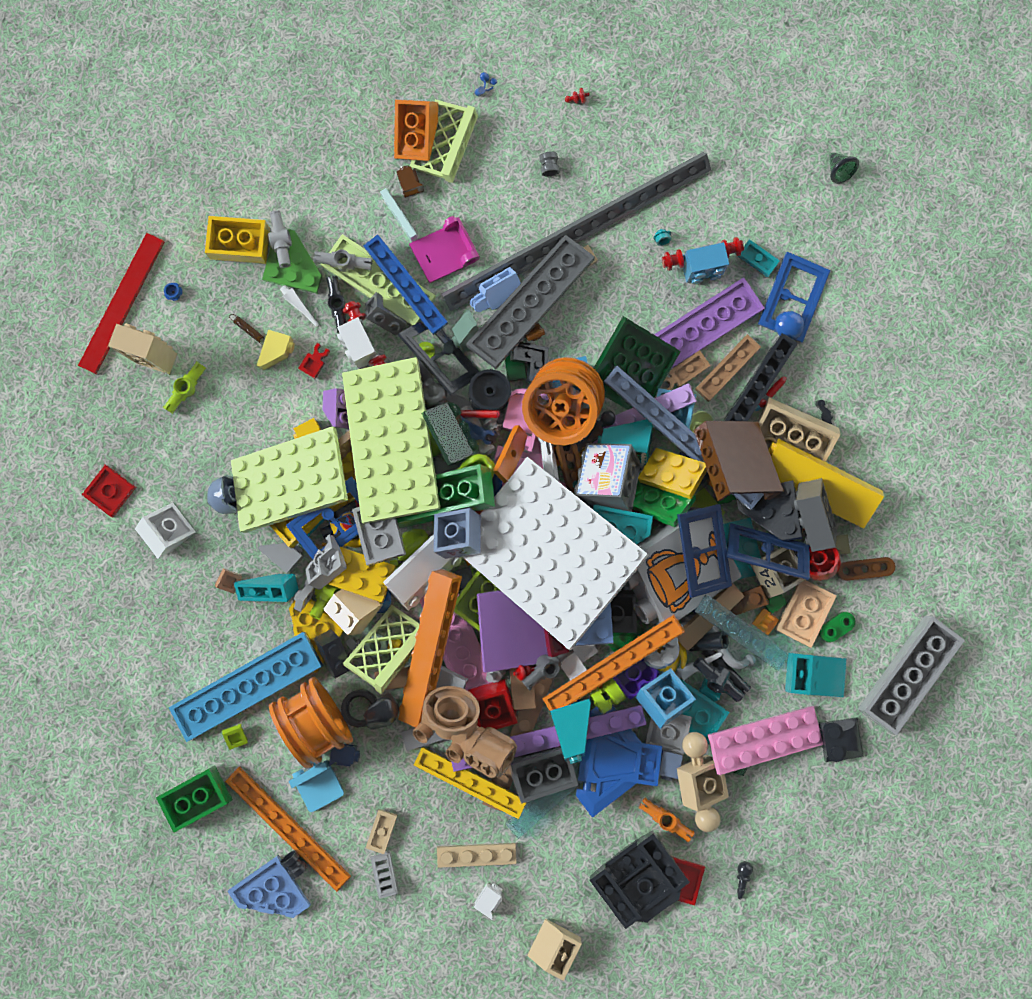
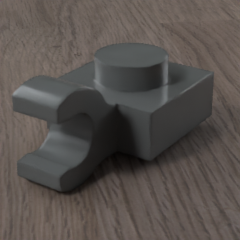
M355 637L346 641L351 652L361 642L360 639L356 640ZM371 656L365 657V660H369L371 665L375 663ZM363 657L356 658L359 666H364Z

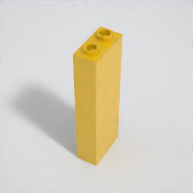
M779 438L776 443L772 442L768 449L780 483L793 480L795 482V489L798 491L799 483L822 478L832 513L863 529L884 498L882 490Z

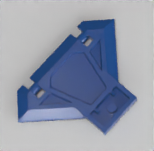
M612 705V709L609 710V711L606 712V713L613 712V711H617V710H616L615 707ZM595 707L590 711L589 717L601 715L602 713ZM631 729L586 740L585 756L581 757L582 761H580L578 781H584L583 789L576 790V797L592 818L637 783L658 786L662 746L641 743ZM591 783H596V791H591Z

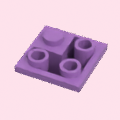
M335 388L323 391L322 410L332 426L349 429L344 389Z

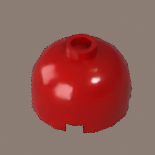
M809 546L810 577L819 581L834 577L841 566L840 554L836 547L812 552Z

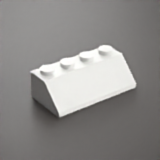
M433 534L383 583L392 595L409 611L417 606L420 599L427 593L428 578L431 572L440 569L450 571L462 562L463 557L445 559L434 553Z

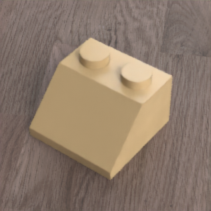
M341 589L332 596L324 607V611L347 635L362 634L383 604Z

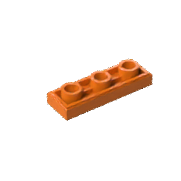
M520 425L513 427L493 470L503 483L508 482L513 475L525 449L528 435Z

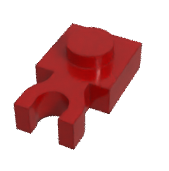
M316 343L313 355L307 353L298 367L300 371L313 379L317 378L325 365L322 359L330 353V350L327 348L323 353H319L321 348L319 343Z

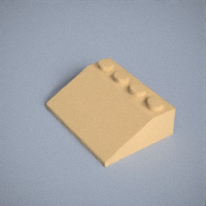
M770 397L757 420L768 449L772 442L776 443L779 438L825 462L840 437L838 427Z

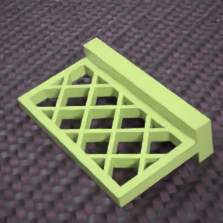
M435 99V102H438V106L447 110V113L438 117L441 129L435 133V137L443 133L446 140L437 145L434 141L435 146L432 147V152L437 150L440 157L428 161L423 166L416 165L417 160H412L410 166L416 171L444 178L445 181L453 183L478 114L475 107L467 106L465 108ZM457 112L463 113L462 118L454 122L452 115ZM450 116L453 123L443 128L440 121ZM455 127L457 130L456 134L448 139L445 132ZM449 144V152L441 155L439 148ZM440 161L444 164L441 172L434 170L432 167Z
M391 605L345 660L343 665L382 694L411 658V653L416 643L415 636L420 624ZM393 612L399 616L400 622L389 623L388 617ZM412 625L416 629L413 633L404 634L403 626ZM401 626V635L390 636L389 627ZM387 628L388 636L377 638V630ZM403 639V645L401 648L392 649L391 640ZM389 640L390 649L378 651L377 642ZM375 642L376 651L364 653V646L367 643ZM391 653V660L388 663L380 664L379 655ZM377 655L378 664L366 665V656ZM363 657L364 666L355 667L351 664L354 658ZM378 668L379 675L375 680L367 675L368 669Z

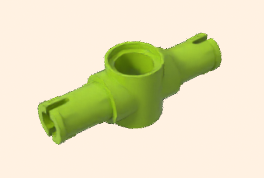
M196 361L187 375L185 374L174 382L173 394L163 408L174 414L180 403L195 393L197 380L207 368ZM188 384V389L182 392V386Z
M328 584L320 590L316 588V602L309 615L320 620L324 607L332 596L340 591V588Z

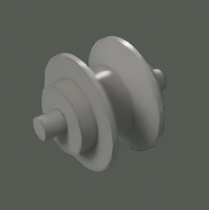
M486 418L482 428L487 427L488 430H494L497 433L496 437L499 436L498 432L503 424L496 422L498 418Z

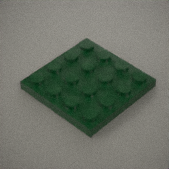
M622 316L596 362L594 369L602 381H604L613 369L618 366L654 398L681 351ZM603 382L607 399L627 410L633 408Z

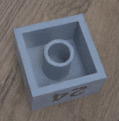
M470 508L434 514V553L445 559L481 553V515Z

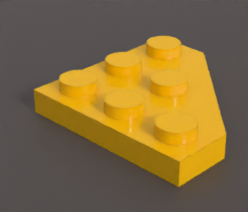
M310 599L302 612L294 609L296 602L294 600L289 607L294 637L302 632H306L323 664V659L314 638L330 629L341 637L344 631L325 611L320 620L309 615L316 601Z

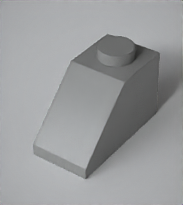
M286 543L260 545L257 548L287 574H290L305 557L302 554L303 549L298 545L290 548Z

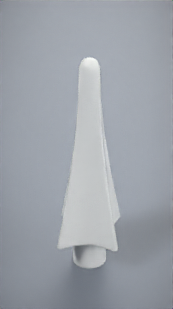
M286 285L282 286L280 289L284 294L282 297L317 327L319 325L318 322L306 309L294 289H289Z
M719 652L704 658V660L710 663L721 657L722 653ZM694 662L686 664L684 669H681V666L677 668L678 671L675 674L679 679L682 678L684 681L698 671L693 667Z

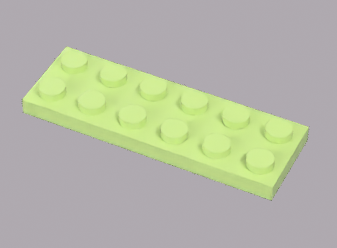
M343 234L329 252L332 253L343 249L349 254H355L356 257L371 258L363 247ZM341 258L339 263H346L348 258ZM373 259L371 270L355 268L354 270L350 269L347 272H343L328 264H321L323 268L338 276V278L367 297L371 298L376 292L383 296L384 308L404 319L411 326L419 323L421 320ZM419 285L431 302H433L436 296Z

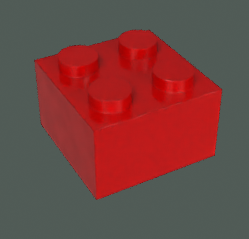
M505 679L499 680L496 683L492 682L468 689V692L476 698L479 704L480 712L477 723L479 728L492 727L497 730L518 723L517 712L513 708V700Z

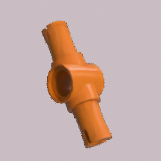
M646 797L642 800L644 804L640 803L639 809L653 817L652 820L657 822L662 829L676 833L686 842L691 840L688 835L694 836L695 831L682 824L681 820L674 816L671 811L661 806H656ZM666 815L671 816L669 824L662 823V818Z

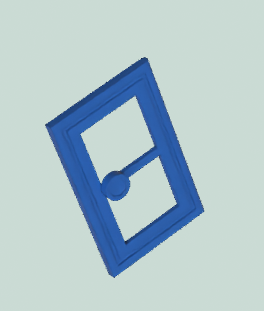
M786 252L758 325L776 332L774 328L776 320L771 318L779 298L782 300L791 298L806 305L801 316L804 321V329L801 336L795 339L803 343L831 270ZM792 266L817 277L808 301L792 295L788 289H783Z
M350 477L345 481L347 493L350 492L359 503L357 483L353 477ZM326 507L297 516L286 526L309 556L314 559L318 548L302 529V526L322 512V517L326 520H331L341 532V535L335 538L339 547H342L359 535L356 524L344 531L334 518V511Z

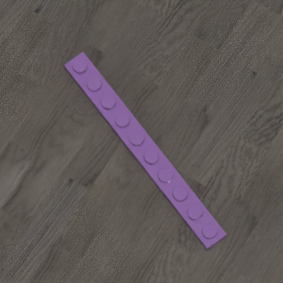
M642 705L589 717L587 739L646 725ZM555 726L510 737L517 744L514 757L560 746ZM464 758L460 763L452 762L454 772L472 768L465 762Z

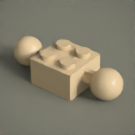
M692 732L687 734L682 742L683 750L686 755L692 758V762L677 768L682 802L684 806L697 811L695 823L700 830L713 832L720 825V815L711 806L729 797L725 774H717L712 756H703L708 749L707 739L698 732Z

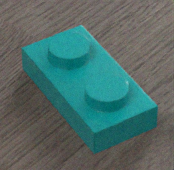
M750 239L745 244L741 256H738L767 278L780 261Z

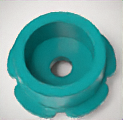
M660 229L655 233L653 239L658 246L666 245L671 241V232L666 231V229Z

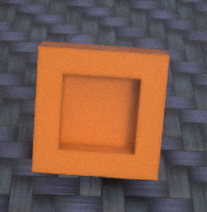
M762 608L751 624L764 634L769 635L779 622V619Z

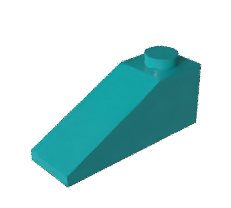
M274 574L234 583L238 601L288 602L299 590L295 574Z

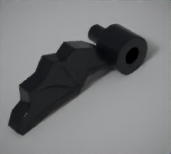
M817 400L815 405L822 412V421L832 424L833 416L831 411L825 407V401Z

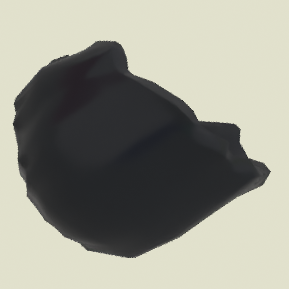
M391 693L378 698L368 707L363 715L367 728L375 730L394 723L399 713L398 702Z

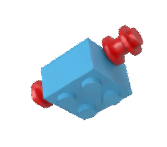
M734 237L733 242L728 243L724 239L718 244L686 250L685 255L682 254L680 249L676 250V254L673 255L665 252L664 257H662V265L668 271H671L672 267L677 265L680 269L683 268L686 283L698 284L707 278L716 280L721 278V275L724 274L729 266V255L735 253L736 256H741V252L744 251V244L738 237Z

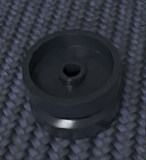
M493 369L482 370L475 374L471 379L468 392L469 403L473 410H497L500 413L503 412L508 406L510 399V382L504 374Z

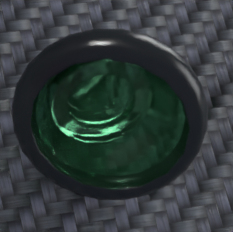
M835 152L829 155L830 179L833 183H843L857 172L859 168L858 158Z

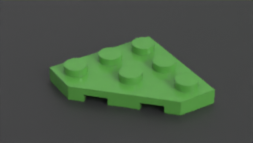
M288 229L292 246H289L290 250L288 251L291 266L280 268L277 253L271 247L262 280L318 294L322 275L295 230Z

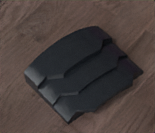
M653 830L630 843L589 877V881L625 929L635 922L648 923L664 909L678 901L681 889L690 883Z

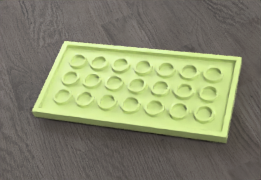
M417 357L342 373L362 523L367 524L439 510L438 489Z

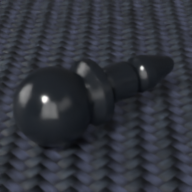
M747 861L739 863L737 867L739 873L737 875V879H739L737 895L739 900L743 898L747 882H750V876L753 874V866Z

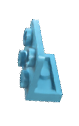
M328 759L318 764L314 763V766L305 772L301 769L293 773V778L288 781L291 788L297 787L309 812H314L344 795V790L332 767L329 766Z

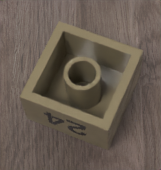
M783 547L773 550L770 555V562L798 569V559L793 550ZM766 555L759 559L766 560ZM750 564L768 599L785 593L805 580Z

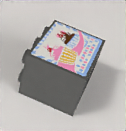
M587 443L585 451L582 452L583 462L578 470L579 480L574 488V495L591 509H593L594 505L632 512L641 468V462L632 444Z

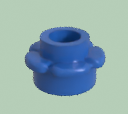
M168 283L164 287L166 299L172 301L180 299V295L183 293L182 288L177 283Z

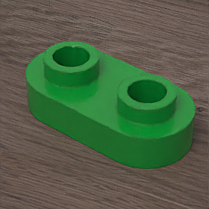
M849 612L837 614L822 625L819 631L820 638L826 642L836 641L855 627V617ZM845 618L849 620L848 625H844L843 620ZM829 629H832L833 634L831 636L827 634V631Z

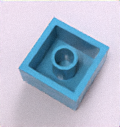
M671 668L642 687L636 696V699L660 729L687 711L696 700Z

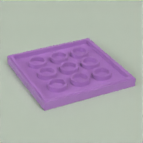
M501 590L477 594L483 672L516 668L519 665L536 664L540 656L548 655L544 628Z

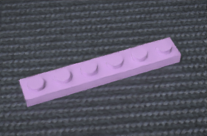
M689 383L654 398L670 413L697 402ZM634 408L615 415V423L603 428L641 421L646 418Z

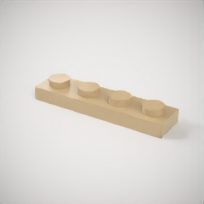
M516 843L437 846L438 868L516 864Z

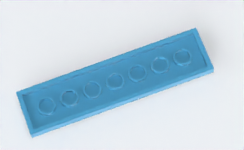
M302 632L170 706L169 710L185 741L188 742L321 668L323 664L306 632Z

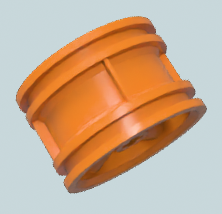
M315 677L309 679V684L306 682L301 684V692L290 699L282 696L278 699V703L272 702L269 704L270 715L279 735L295 759L306 769L312 768L314 763H320L322 755L332 748L336 747L340 750L344 747V742L346 744L353 742L351 731L340 710L325 687Z

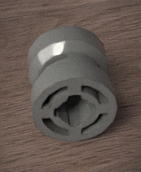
M549 151L539 155L540 163L542 164V176H554L560 173L556 152Z

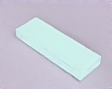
M386 188L380 191L382 199L410 241L418 240L417 233Z

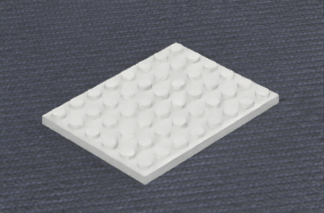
M527 457L494 497L495 507L484 509L480 514L481 553L462 557L567 649L572 650L649 555Z

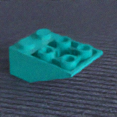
M788 652L785 691L804 695L844 697L847 658Z

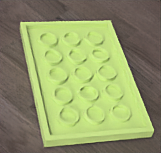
M333 426L231 460L239 528L242 533L348 501L337 430Z

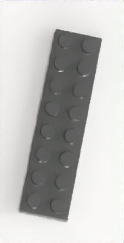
M565 235L466 343L467 347L494 369H497L595 260V256Z

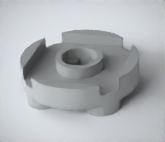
M676 637L663 645L662 648L664 650L660 653L656 650L643 658L644 662L655 669H663L666 666L672 665L679 655L678 638Z

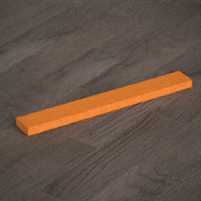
M672 615L542 699L550 711L570 705L678 637L685 630L676 616Z
M240 766L225 781L336 892L351 877Z

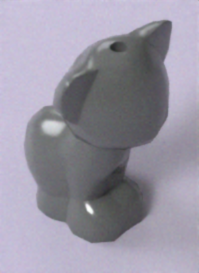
M418 359L426 410L444 408L446 406L447 391L440 383L433 381L435 379L434 376Z

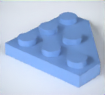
M279 855L227 891L238 908L254 909L268 914L275 913L294 918L310 907L311 904L295 879H292L288 874V870L284 869L280 864L281 858Z

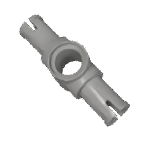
M279 210L271 211L272 228L271 232L268 233L270 245L277 253L280 268H288L291 266L288 253L290 250L289 246H292L291 237L288 229L283 226L281 212Z
M343 249L332 253L318 251L314 253L316 255L314 256V263L328 264L343 272H347L350 269L354 270L355 268L372 269V258L356 257L355 254H349ZM341 258H348L346 263H339Z

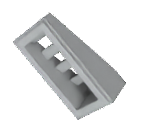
M390 851L385 852V854L371 856L379 899L398 894L399 887ZM387 859V863L377 866L376 862ZM389 868V871L379 873L378 871L381 869ZM390 876V880L381 882V878ZM392 884V888L383 890L382 887Z

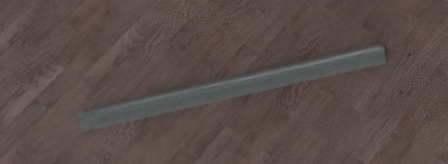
M702 152L441 293L449 310L453 311L468 303L473 297L481 293L479 290L481 283L510 267L519 275L538 265L565 235L578 243L711 171L707 153Z

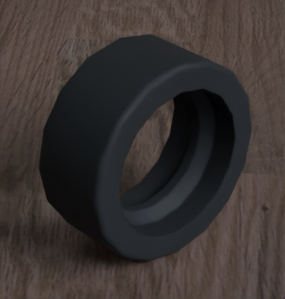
M360 689L347 694L341 705V715L345 722L357 728L365 727L366 720H358L351 716L349 712L350 702L356 697H364L372 705L377 700L376 696L370 691Z

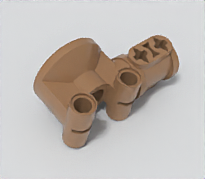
M455 686L440 687L427 695L423 703L422 720L413 730V736L421 743H427L435 732L443 739L452 740L451 745L446 750L448 759L454 763H460L464 758L468 765L490 778L495 776L501 777L507 771L517 750V744L510 737L492 727L479 728L477 726L480 712L478 701L467 690Z

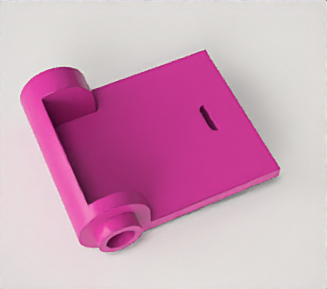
M455 216L447 218L442 229L409 243L429 284L480 259L460 218Z

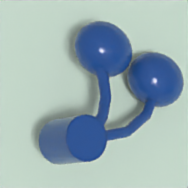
M486 72L480 74L484 87L480 86L475 90L476 96H481L485 91L493 89V86L490 89H485L486 82L490 78ZM491 78L490 83L492 85H495L497 83V80L495 78Z

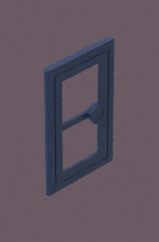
M717 504L677 514L689 597L694 598L731 587L732 580L729 560L727 558L721 505ZM712 517L716 545L704 549L696 546L692 547L689 523ZM717 550L720 578L698 584L694 559L699 558L702 553Z
M730 523L727 558L809 580V545L794 540L783 542L773 534ZM739 536L765 542L761 549L766 553V560L738 553ZM773 545L797 551L798 569L770 562V555L774 549Z

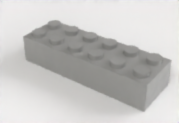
M924 616L858 707V710L888 733L897 736L965 640L935 617Z

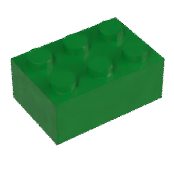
M216 766L201 772L156 797L173 833L233 800Z

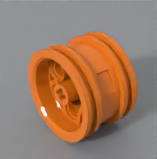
M564 357L546 363L538 371L522 400V413L528 428L543 441L554 445H569L581 441L591 432L605 401L603 381L592 366L576 358ZM574 384L575 386L580 388V390H575L572 385ZM541 394L547 395L549 399H543ZM583 403L588 404L590 409L583 408ZM567 416H571L575 420L569 421L567 419Z

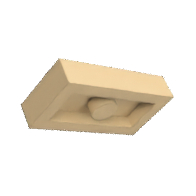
M382 809L378 810L366 845L367 849L385 854L398 816L397 814Z

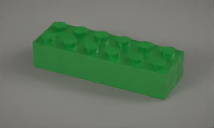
M478 464L435 475L440 509L398 517L396 519L399 529L434 521V514L467 508L473 511H480L495 507L491 469Z

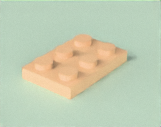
M804 580L796 585L775 630L812 648L835 601L836 595Z

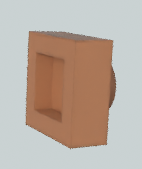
M223 568L215 586L234 594L236 591L234 583L241 581L242 576Z

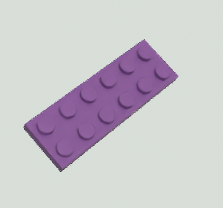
M743 277L654 335L681 351L672 366L674 368L765 308Z

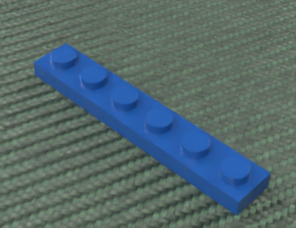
M376 235L363 245L367 253L432 335L448 324L447 320L379 235Z

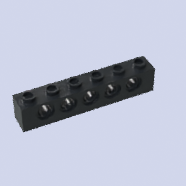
M783 333L777 337L723 421L749 420L798 343Z

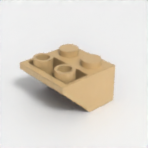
M545 918L527 956L544 971L564 981L582 945L581 937Z

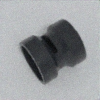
M296 850L289 852L280 861V864L284 869L288 870V874L292 879L299 877L308 867L306 862L299 858L300 855Z

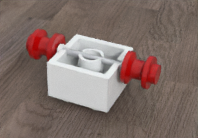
M350 301L346 303L343 312L344 314H349L350 319L347 323L337 327L340 332L337 336L344 349H348L345 353L353 366L356 365L358 369L367 365L377 366L385 364L386 355L376 354L362 325L366 314L360 313V302Z

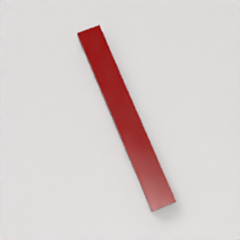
M146 232L78 364L79 367L97 375L110 350L108 345L116 324L123 325L165 243L162 239Z

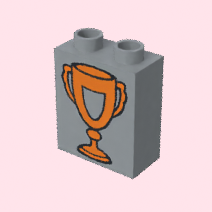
M690 507L687 512L701 508ZM712 517L689 523L692 547L696 546L704 549L716 545ZM663 523L652 530L649 537L637 544L649 556L624 585L627 590L633 589L638 599V602L634 604L635 612L646 624L650 622L659 624L672 615H675L679 620L721 591H714L694 598L689 597L679 523L675 528ZM717 550L702 553L699 558L694 559L698 584L720 578ZM728 558L733 583L742 576L734 560Z

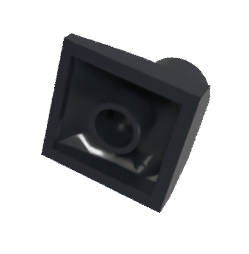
M858 717L819 722L825 762H840L846 759L864 757Z

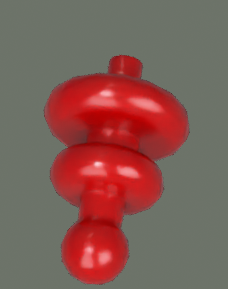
M580 88L579 94L574 91L573 96L565 97V102L570 103L574 101L577 104L581 99L582 104H585L586 97L590 96L589 92L585 93L584 89Z
M519 665V667L515 668L513 675L522 681L535 670L536 666L530 668L528 665Z

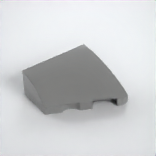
M330 534L326 537L328 543L323 551L318 549L313 561L306 568L308 585L319 590L347 569L340 547L335 538Z

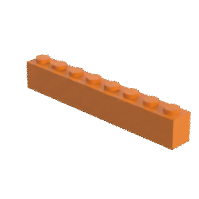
M443 569L432 571L428 578V590L424 596L425 603L420 615L419 629L415 636L416 643L411 653V665L407 671L408 678L403 689V700L399 707L398 720L415 728L422 720L425 698L437 687L462 576Z

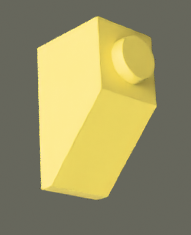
M268 330L257 366L265 370L288 358L289 353L292 354L295 347L293 339L288 335Z

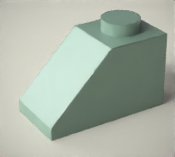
M470 310L466 311L452 328L454 336L451 338L456 348L460 346L462 352L469 350L466 343L479 330Z

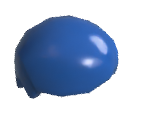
M786 311L776 317L774 328L778 335L783 333L795 340L803 332L804 321L800 314L794 311Z

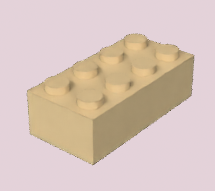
M127 323L124 326L116 324L108 345L136 364L169 375L177 357V353L172 350L173 347L167 345V342L162 341L160 337L155 336V333L144 329L143 332L139 331L135 326Z

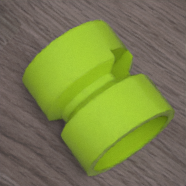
M613 678L602 684V688L597 687L589 693L590 698L602 714L611 710L613 704L618 705L626 699ZM606 693L609 699L605 700L602 695Z

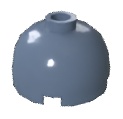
M225 475L216 479L208 488V504L218 513L228 515L237 512L234 481L231 475Z

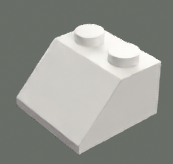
M174 503L142 517L135 528L157 558L172 552L196 533Z

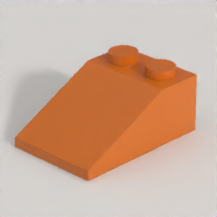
M395 99L394 158L430 161L438 124V102Z

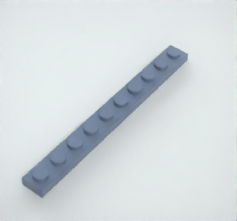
M616 366L603 382L691 459L704 462L695 434L623 370ZM764 494L732 495L748 509H752Z

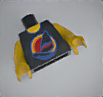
M350 492L347 493L348 501L339 503L332 509L334 511V518L344 531L356 524L352 509L357 508L355 501H352L355 498ZM329 520L330 525L320 528L324 539L329 534L335 536V538L341 535V532L331 520ZM359 535L344 546L362 547Z

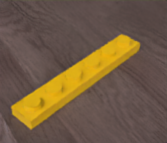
M425 747L421 748L414 763V766L517 819L520 818L527 803L521 804L517 794L468 769L454 772L451 760Z

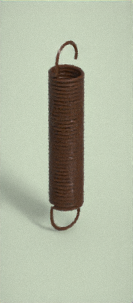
M236 316L233 321L234 324L259 343L262 338L264 339L261 333L239 316Z

